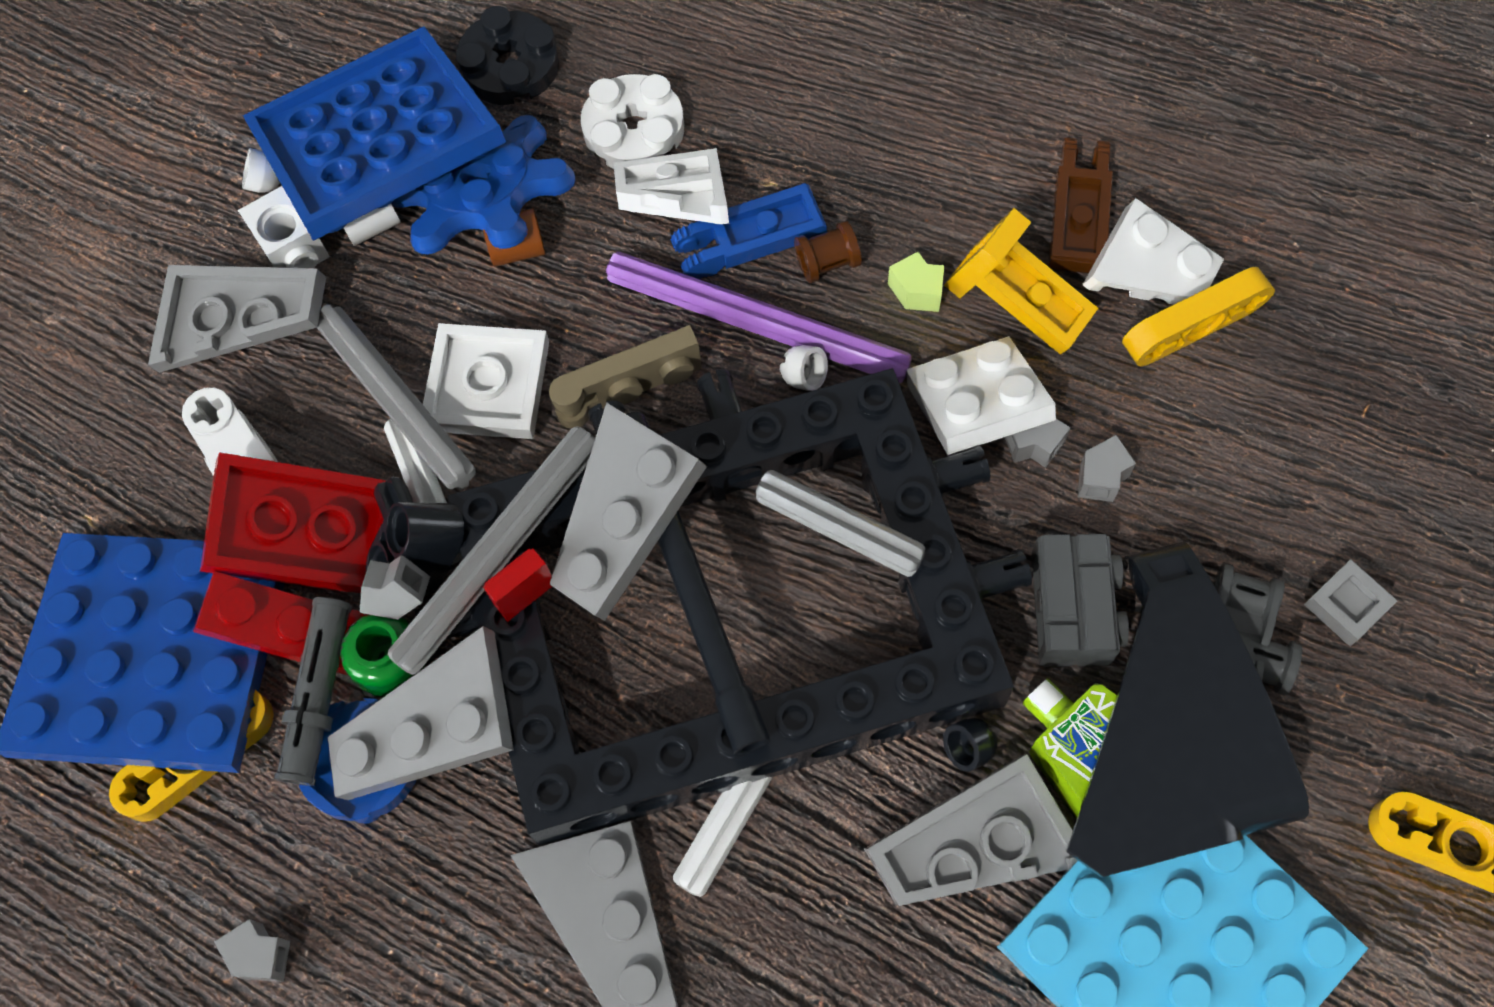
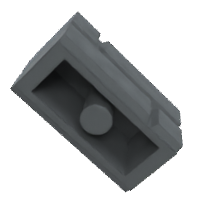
M1070 534L1042 535L1037 537L1031 552L1039 665L1055 667L1072 665L1107 666L1112 664L1120 652V647L1127 646L1129 638L1126 611H1116L1114 590H1121L1123 585V562L1121 555L1111 554L1110 537L1106 534H1079L1075 537H1072Z

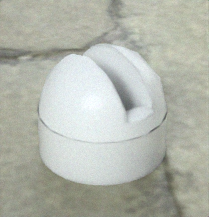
M249 148L244 166L242 189L258 193L277 189L280 181L263 151Z
M807 345L790 348L784 354L786 360L785 363L780 364L779 369L785 382L796 389L807 391L819 389L824 383L828 371V360L823 349Z

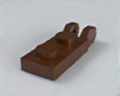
M1064 138L1060 166L1055 183L1048 267L1055 270L1089 273L1103 249L1109 234L1113 171H1109L1110 142L1097 141L1092 153L1091 164L1093 169L1075 168L1078 156L1077 139Z

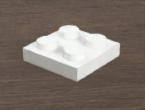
M438 323L423 406L446 433L534 439L549 347L547 332L545 330Z
M1009 336L943 358L934 359L909 368L906 372L908 388L948 455L1056 420L1055 402Z

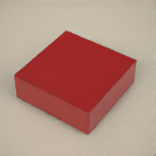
M532 548L525 551L485 582L483 588L494 606L508 622L553 587L550 585L552 575L547 564Z

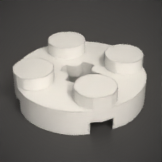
M628 74L612 79H599L589 88V98L584 103L581 112V127L589 151L593 155L595 152L599 157L604 158L606 165L614 169V162L664 156L665 153L672 149L674 144L677 149L684 135V117L679 97L672 91L670 82L664 76L658 74L649 76ZM631 116H639L645 119L638 121L636 129H628L626 122H622Z

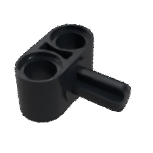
M389 477L386 482L378 483L374 490V496L384 521L369 549L366 559V571L370 560L391 563L403 555L430 576L425 594L435 593L445 578L463 542L464 521L461 511L453 503H414L409 489L403 484L402 479L399 477Z

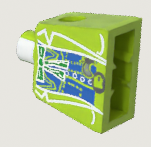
M1047 678L1023 702V705L1047 728L1034 742L1029 753L1077 820L1117 695L1105 686L1095 683L1073 703Z

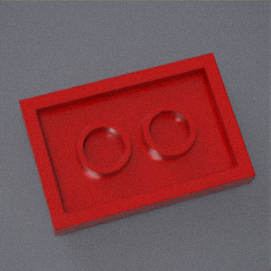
M219 452L215 463L200 571L208 573L217 571L237 577L361 593L362 583L366 574L367 555L384 521L374 496V490L378 483L386 482L387 480Z

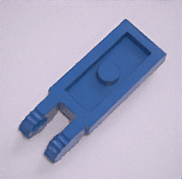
M804 183L727 208L729 223L727 224L697 221L689 224V226L678 228L671 235L670 240L675 252H684L685 254L692 250L705 248L715 239L717 246L702 250L697 254L694 253L691 256L689 255L682 262L683 274L701 279L702 277L717 274L724 266L728 269L795 247V237L804 235L808 239L826 233L827 226L809 184Z

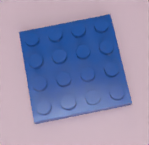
M425 26L243 115L313 241L328 233L341 230L353 220L377 208L388 206L396 198L424 184L435 182L443 174L471 160L479 159L490 150L506 143L500 125Z
M62 533L0 729V755L4 758L240 773L248 739L246 738L248 724L252 721L250 718L251 708L255 706L253 701L255 690L259 692L268 653L193 632L213 574L200 571L204 541ZM237 577L283 591L284 583Z

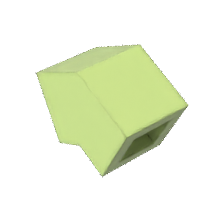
M916 252L889 267L888 285L905 309L939 312L944 265L927 264L920 253Z

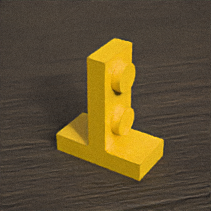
M1013 208L972 247L944 286L958 298H962L976 285L1061 355L1070 349L1096 313L1098 307L1018 242V239L1031 224V221Z

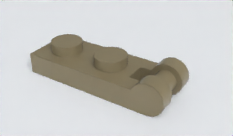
M688 325L557 377L550 384L549 396L555 407L558 421L562 426L569 429L576 426L582 427L589 420V410L601 403L602 408L606 406V401H619L624 405L636 400L646 390L664 383L672 385L688 379L694 371L702 369L699 343L691 326Z

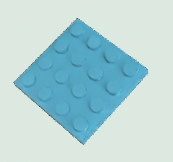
M1246 835L1239 841L1102 878L1077 861L997 946L1056 1007H1319L1369 949Z

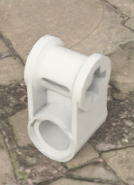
M203 388L195 391L187 398L182 408V418L204 454V460L213 476L219 452L278 462L248 418L237 409L234 402L224 391L217 388Z

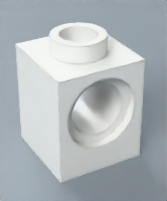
M282 186L238 210L273 267L315 268L318 263L330 257L320 238L312 240Z

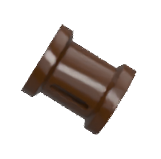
M848 221L837 223L836 229L808 239L804 235L794 238L795 252L799 265L810 284L818 281L820 274L846 265L852 268L862 265L861 251L857 238Z

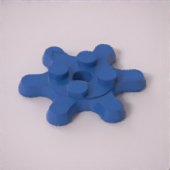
M524 115L516 118L503 131L506 143L490 150L479 159L471 160L443 174L435 182L424 184L396 198L391 203L396 208L410 206L426 208V211L411 226L410 242L416 252L425 255L436 253L446 247L456 234L468 229H480L482 231L484 229L490 243L494 247L500 249L514 247L520 244L528 233L526 222L519 215L525 203L538 196L561 195L574 186L576 182L575 173L564 160L560 158L539 160L531 158L535 150L543 145L547 139V132L544 126L535 117Z

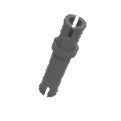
M324 597L313 598V608L304 650L301 655L291 709L283 711L281 723L286 725L287 728L277 773L274 775V780L280 782L315 786V775L324 732H330L332 729L333 718L329 717L328 713L336 674L340 664L342 639L345 636L352 605L345 601Z

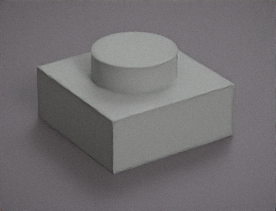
M1350 559L1304 605L1351 647L1397 600Z

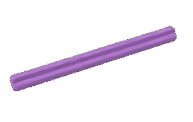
M614 252L607 264V279L612 283L793 347L801 345L820 347L825 352L827 359L860 371L874 374L893 368L898 382L902 383L906 378L907 369L910 368L911 355L909 352L623 252Z

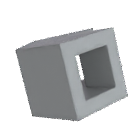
M1056 419L1055 421L1006 436L1005 440L1014 463L1031 458L1046 468L1064 445L1071 428Z
M1117 435L1085 451L1080 463L1077 498L1113 502L1120 489V482L1130 477L1136 462Z
M403 555L391 563L370 560L361 587L360 613L398 620L423 603L430 576Z
M249 919L214 941L232 977L245 980L284 982L290 941L279 937H269L263 923Z

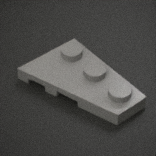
M606 403L550 585L596 617L605 621L707 466L690 453Z
M482 626L328 737L336 798L351 800L514 750L494 631Z
M1027 754L1012 760L864 848L894 903L898 906L1068 870L1078 861L1066 852L1073 830Z
M631 821L510 855L602 1007H678Z

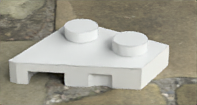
M717 148L613 163L619 210L715 224L729 223Z
M1135 198L1122 212L1086 277L1083 286L1093 291H1100L1104 286L1129 290V297L1143 300L1159 298L1168 304L1174 305L1209 288L1224 258Z

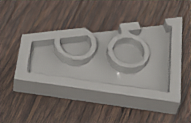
M168 265L148 366L161 373L317 328L326 276L317 268Z

